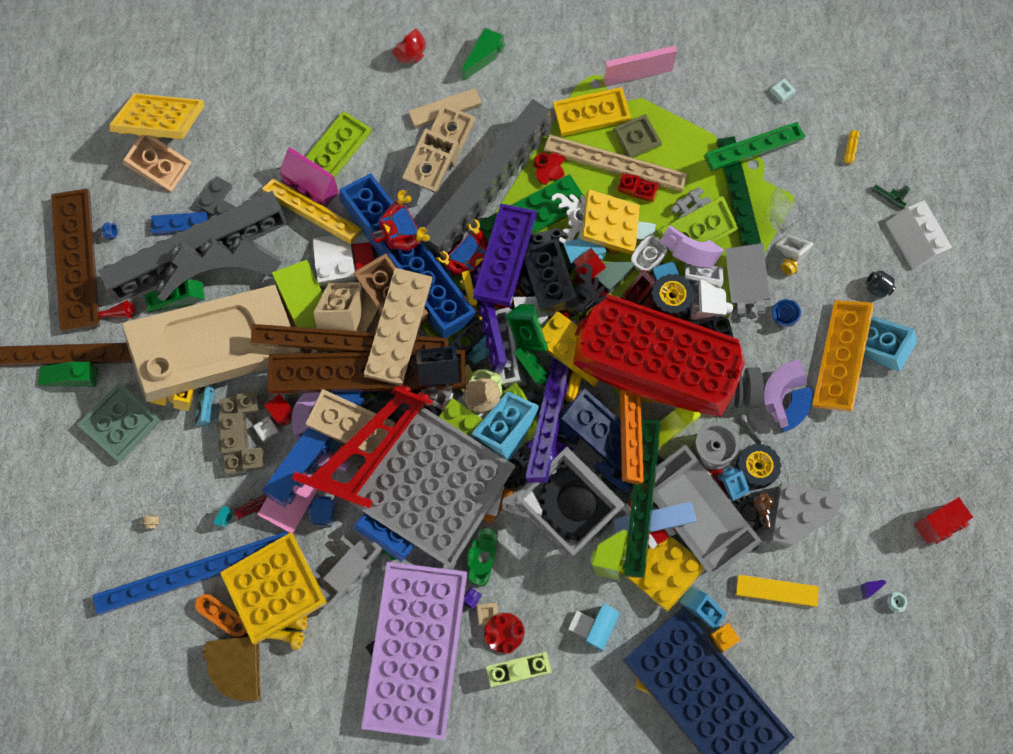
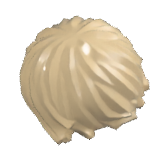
M480 378L474 381L470 380L465 391L466 406L469 410L478 411L479 413L493 409L500 401L501 393L498 384L493 379Z

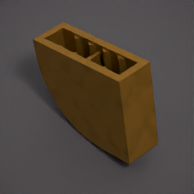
M250 637L206 641V646L203 647V657L206 659L209 678L216 689L234 700L246 702L261 701L260 644H252Z

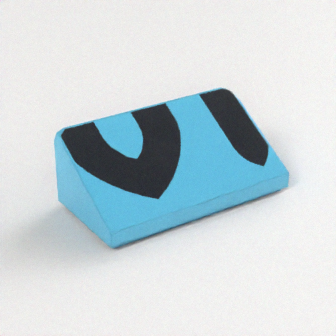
M211 385L203 386L199 390L195 425H209L214 389Z

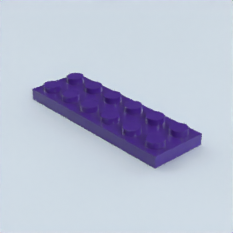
M500 204L473 292V299L511 306L536 219V210Z

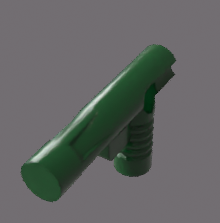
M875 184L872 191L903 210L907 205L903 199L910 191V188L903 186L900 192L895 189L888 192Z

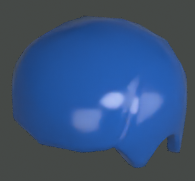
M779 300L772 309L773 320L782 327L794 326L801 317V308L794 300Z

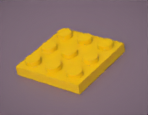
M589 189L586 193L581 240L633 255L636 250L640 205Z
M669 536L666 541L657 544L654 549L649 548L645 578H626L668 612L706 569L694 554L672 536Z

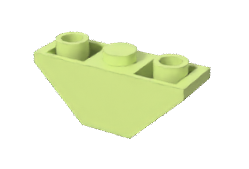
M547 652L486 666L491 687L511 684L552 673Z

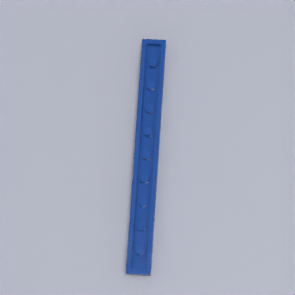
M288 532L267 537L94 594L92 596L96 614H105L220 576V572L282 538Z

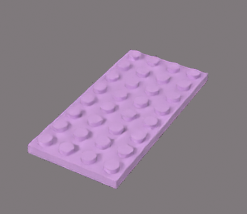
M387 562L361 729L445 740L467 572Z

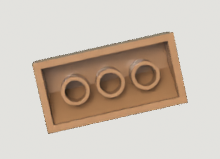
M387 254L382 255L354 272L355 277L381 314L396 268ZM425 308L420 326L428 321V312Z

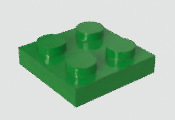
M517 349L514 354L534 381L546 386L549 371L544 366H540L538 356L528 349Z

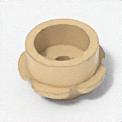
M143 515V520L140 521L141 524H144V528H157V524L161 523L157 515Z

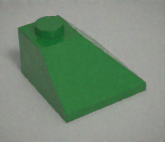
M519 304L505 315L518 349L544 351L548 349L534 304Z

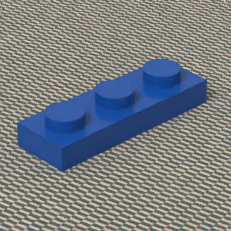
M207 212L151 215L152 235H165L183 232L190 229L194 224L207 221L208 214Z

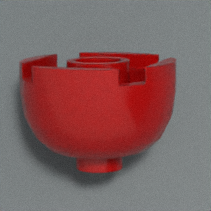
M415 28L404 37L401 43L399 42L393 48L391 53L402 63L410 64L414 61L418 63L424 57L423 52L426 49L425 38Z

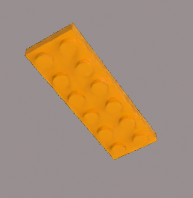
M834 300L812 404L814 408L853 412L874 308L873 303Z

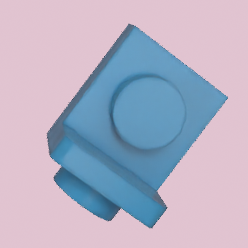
M728 467L721 474L717 475L718 480L723 481L731 500H735L750 492L742 470Z

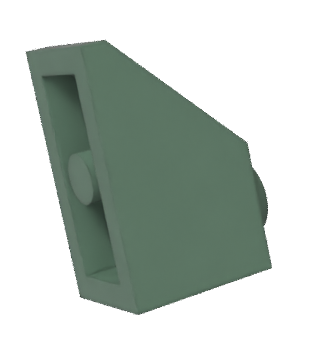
M633 262L605 263L607 268L596 275L592 281L598 277V287L604 286V290L610 295L633 272L635 264Z

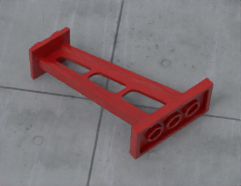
M404 385L395 386L391 393L396 396L311 477L295 471L292 480L370 509L373 501L357 495L420 409L423 406H431L433 401L429 399L430 396L421 392L414 394L410 392L411 388ZM406 403L409 405V408L393 427L383 424L400 404ZM382 428L387 430L388 434L374 452L366 453L359 450V446L376 429ZM359 454L366 458L365 463L348 483H341L331 478V475L350 455Z

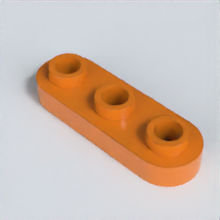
M203 594L197 598L195 608L201 615L233 637L242 638L247 634L240 615L209 594ZM209 601L210 607L205 609L204 604ZM222 613H226L224 620L220 619ZM238 624H242L241 631L236 630Z

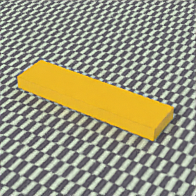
M737 575L735 596L817 607L819 586Z

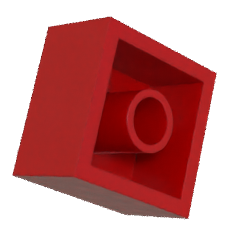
M960 497L914 523V526L927 544L932 542L938 544L953 536L957 531L969 526L968 521L974 517Z

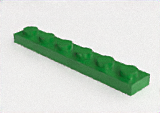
M794 122L706 152L703 157L712 172L802 141L805 135L798 122Z

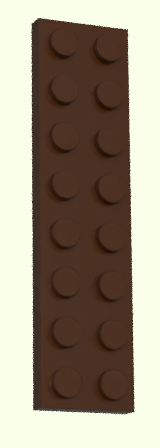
M86 188L51 194L60 331L64 333L100 327L90 191Z

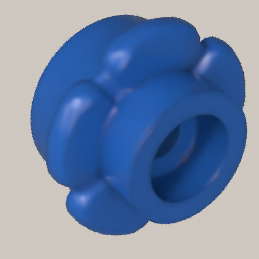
M106 222L101 228V233L106 239L112 240L118 236V228L115 223Z

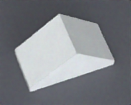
M787 234L775 244V247L786 258L794 259L799 263L808 255L813 247V242Z

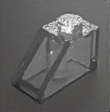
M777 187L771 196L770 222L773 228L779 230L782 234L799 221L802 213Z

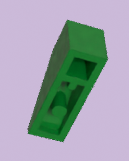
M484 27L461 69L463 80L477 73L494 61L499 53L503 52L505 48L504 35Z
M193 279L185 280L172 291L165 301L157 297V290L145 294L147 312L189 306L205 300L203 282Z
M66 362L40 367L38 386L96 387L98 368L91 362Z

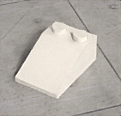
M335 235L313 238L315 267L321 290H325L328 283L358 282L354 275L356 268L352 244L345 242Z

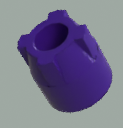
M470 587L464 594L463 604L474 609L481 598V594Z

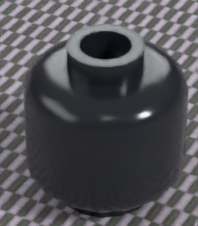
M882 270L870 273L865 283L867 290L879 298H884L887 295L890 296L896 288L894 286L895 279Z

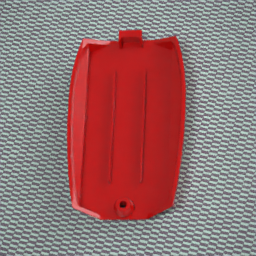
M612 295L607 296L603 301L590 309L586 319H581L575 332V336L578 337L573 365L580 370L623 391L702 414L722 416L735 394L745 366L744 353L739 339Z

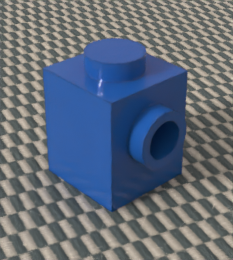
M319 496V498H313V503L309 504L308 514L311 515L310 522L313 525L333 527L336 503L334 500H331V497Z

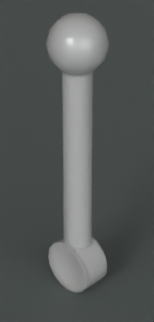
M744 414L740 415V421L747 425L760 444L768 446V442L763 440L747 421V416Z

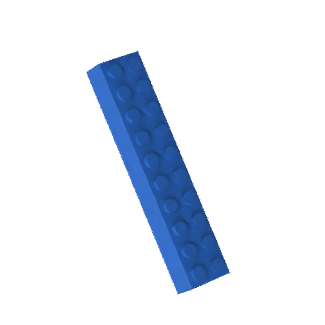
M371 173L339 189L341 204L358 227L362 228V232L380 256L387 254L398 269L432 277L425 309L428 312L429 323L440 338H447L474 321L476 311L422 240L419 245L410 251L390 249L386 241L375 243L372 233L380 230V219L393 202Z

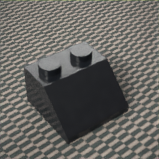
M455 346L416 349L419 386L433 387L439 384L451 386L459 383Z

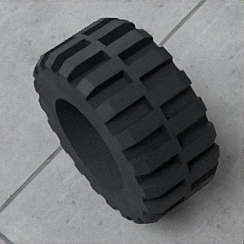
M568 465L567 468L563 469L561 467L555 474H551L548 477V482L544 483L540 494L541 517L565 542L575 541V543H578L612 510ZM590 467V470L612 491V485L610 481L605 480V475L603 473L598 474L595 472V468ZM570 487H582L591 492L596 501V509L589 519L580 522L569 520L560 512L558 501L564 490ZM611 520L593 538L599 537L608 528Z

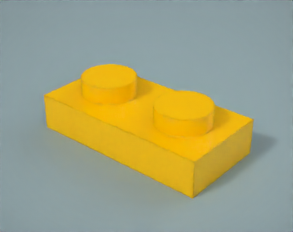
M462 272L463 279L459 280L461 290L466 291L467 296L464 297L473 309L478 312L476 299H473L474 289L470 272Z

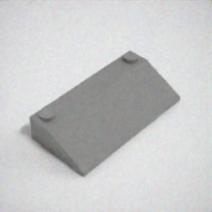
M686 444L657 466L653 501L659 509L687 502L693 503L697 522L674 528L712 578L762 543Z

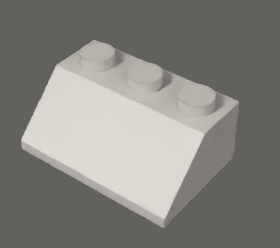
M925 200L906 208L886 222L887 227L912 270L944 257L952 249L951 244Z

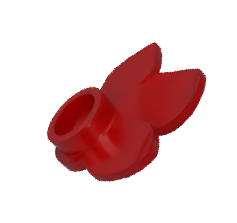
M540 153L535 156L533 164L537 169L536 177L539 182L547 185L550 179L559 180L565 177L564 170L560 165L564 163L566 158L558 153L550 155Z

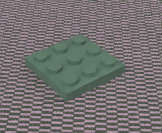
M118 383L77 425L117 462L121 463L161 420L125 387Z

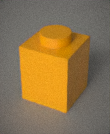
M729 623L708 636L721 652L726 651L741 641Z

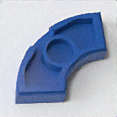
M811 387L790 392L791 401L789 407L784 410L789 426L781 428L782 433L797 427L807 416L812 403Z

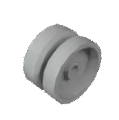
M711 423L699 431L693 441L691 451L704 469L711 471L722 470L731 463L738 453V437L733 429L727 425Z

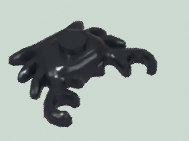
M582 263L581 266L582 268H587L588 272L586 274L579 273V277L585 283H579L574 289L579 306L565 309H575L570 313V316H575L581 312L579 321L581 319L584 320L588 311L607 297H599L604 291V286L596 290L599 278L596 277L594 284L591 283L593 268L587 263Z

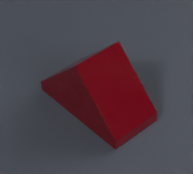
M642 270L621 298L641 305L651 295L656 281Z

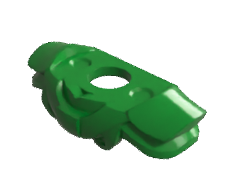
M481 529L467 552L468 578L476 586H486L491 576L498 544V532L493 529ZM482 552L490 554V560L487 563H481L479 560Z

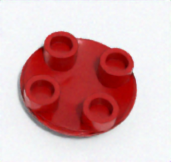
M507 612L498 613L491 617L484 629V637L488 646L496 652L507 654L512 653L521 645L525 634V628L521 620L514 614Z

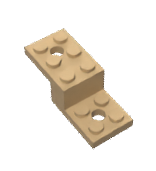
M442 104L431 130L424 129L402 177L403 180L437 194L449 166L455 167L476 121V117ZM450 124L457 125V129L452 132L448 131L447 128ZM430 165L432 170L429 173H423L422 168Z

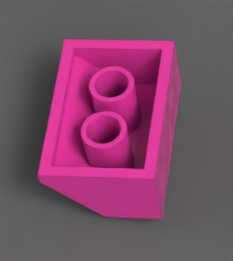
M291 147L287 149L279 171L282 182L288 187L293 186L297 192L308 196L311 200L326 208L339 192L334 176Z

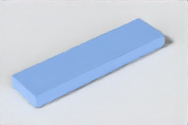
M687 502L652 510L650 532L697 522L693 503ZM630 516L613 519L616 534L622 530H627L628 534Z

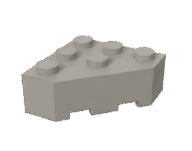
M781 482L777 486L768 544L789 548L839 514L842 494Z

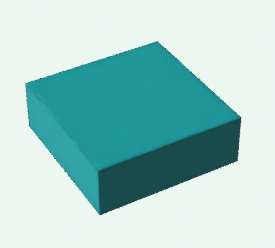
M223 505L213 523L222 529L226 528L233 515V511Z

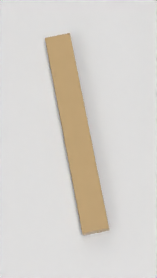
M550 134L543 153L546 154L558 153L567 160L619 175L625 173L640 176L641 180L656 182L661 187L683 192L688 175L687 173Z

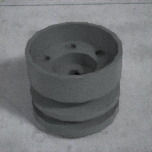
M759 367L744 369L743 376L741 374L735 394L727 409H732L734 405L735 408H741L743 400L747 408H760L762 406L764 386L762 372Z

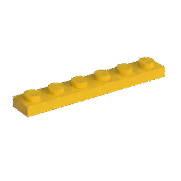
M275 178L262 188V193L273 191L278 203L349 244H352L362 234V228Z

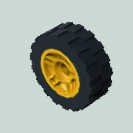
M667 274L660 277L655 282V285H653L650 296L654 310L677 318L686 314L692 305L694 297L693 286L689 280L678 274ZM670 293L675 297L674 299L669 297Z
M764 444L749 445L737 458L736 469L742 470L746 483L750 488H766L778 478L781 472L780 457L770 446H765ZM756 462L758 465L762 466L761 469H757L755 467Z

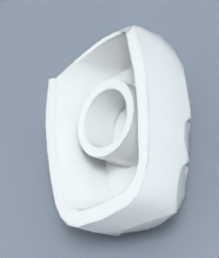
M648 236L634 251L631 262L635 264L634 267L639 272L644 270L646 273L652 271V268L657 267L665 258L668 248L659 243L661 238Z

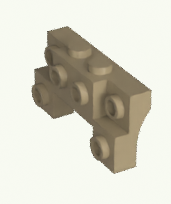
M257 392L237 394V397L219 399L220 415L219 422H217V431L220 433L221 440L218 441V448L224 455L225 474L227 476L265 469L262 454H264L263 449H249L247 420L245 416L260 413L257 402L259 395Z

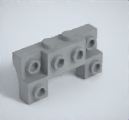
M354 524L345 537L342 536L340 538L350 549L331 571L322 578L312 569L314 577L327 601V604L323 606L327 611H330L346 594L350 595L357 586L355 584L359 579L363 580L369 574L370 565L383 551L382 547L376 542L370 541L354 530Z

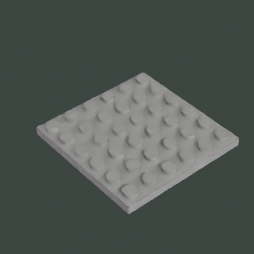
M422 407L357 495L373 501L370 509L352 502L351 504L440 562L453 568L516 465Z

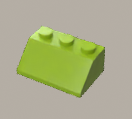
M627 530L618 532L598 544L597 550L592 551L590 562H592V569H594L596 575L619 581L627 548Z

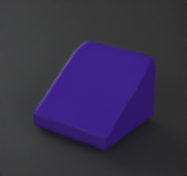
M886 580L870 581L861 584L863 600L870 598L886 584Z

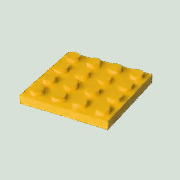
M134 93L110 123V132L136 134L137 136L148 135L155 138L168 137L174 140L184 139L203 110L204 100Z
M292 532L220 572L254 645L327 604Z

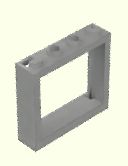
M566 447L552 461L549 475L564 461L612 510L571 548L524 500L540 483H529L515 496L514 501L516 503L514 505L521 513L525 512L530 517L529 521L536 528L540 527L544 531L543 535L548 541H554L559 546L558 550L563 556H569L572 559L625 504Z

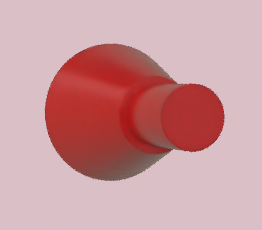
M125 300L109 310L99 311L98 315L100 319L107 317L132 318L135 308L132 303Z

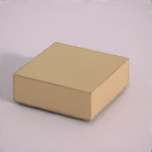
M496 603L476 605L478 626L486 625L489 619L497 614Z

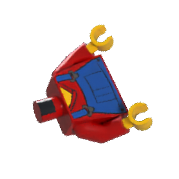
M399 191V200H395L381 217L380 230L372 233L375 243L386 241L390 249L410 251L419 245L421 240L429 241L430 236L425 234L428 230L424 227L418 229L406 205L403 206V203L411 201V196L409 195L403 199L407 191Z
M472 219L475 223L474 228L469 223L466 225L468 230L473 231V234L470 232L449 255L445 251L439 252L443 256V260L436 257V260L439 263H443V266L454 276L462 277V272L469 271L470 277H472L477 267L482 266L488 242L482 231L478 229L480 224L475 219Z

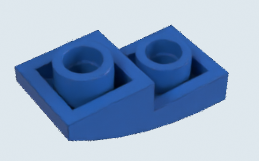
M605 461L601 463L596 462L595 467L599 473L605 475V480L610 481L613 487L627 494L630 485L622 481V477L617 476L616 479L613 478L615 469H612V466Z

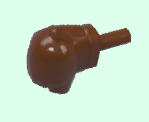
M760 493L754 497L753 505L758 516H763L766 528H770L768 514H771L770 506L773 500L768 494Z

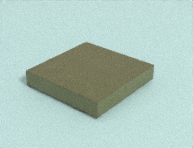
M646 114L613 128L627 157L635 158L662 145Z

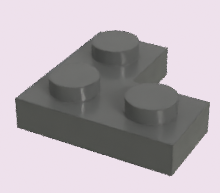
M215 176L195 205L212 216H218L229 208H235L234 205L224 200L232 185Z

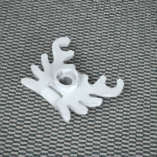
M557 193L551 198L552 201H555L557 198L562 201L558 208L567 207L569 209L566 214L569 220L568 225L572 229H563V233L567 234L568 239L560 237L559 242L562 244L572 241L576 233H579L577 239L581 238L586 200L583 195L580 196V202L573 194L569 196L573 202L561 193Z

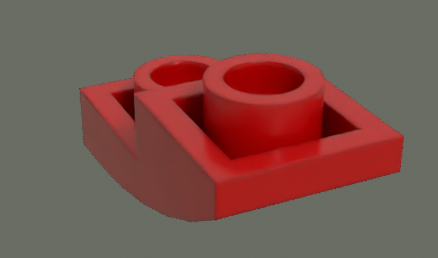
M622 173L617 190L638 199L654 202L659 184L641 180L640 176Z
M370 242L352 244L356 271L374 261Z

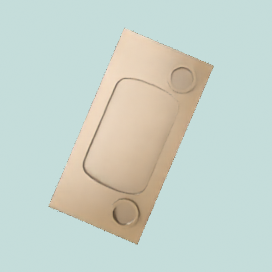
M271 285L122 323L123 334L146 402L268 369L269 354H299V348L251 345L252 324L290 326L276 286Z

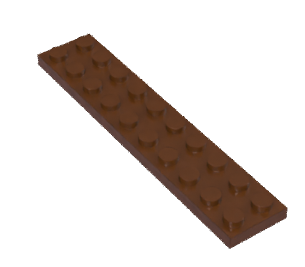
M456 350L459 383L451 386L443 384L433 387L419 386L417 351H412L403 385L411 388V390L466 389L465 350ZM370 352L269 354L267 388L269 394L321 393L322 389L328 392L392 391L395 386L398 387L400 385L364 377Z

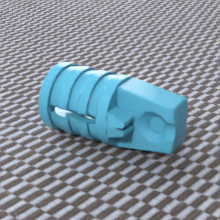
M486 335L474 344L471 352L466 356L474 365L489 354V349L486 348Z

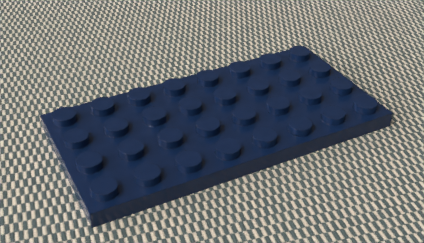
M683 607L623 659V662L701 754H779L795 738Z

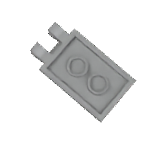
M763 243L725 249L732 305L737 304L739 317L747 316L746 304L757 303L758 315L766 314L764 300H770Z

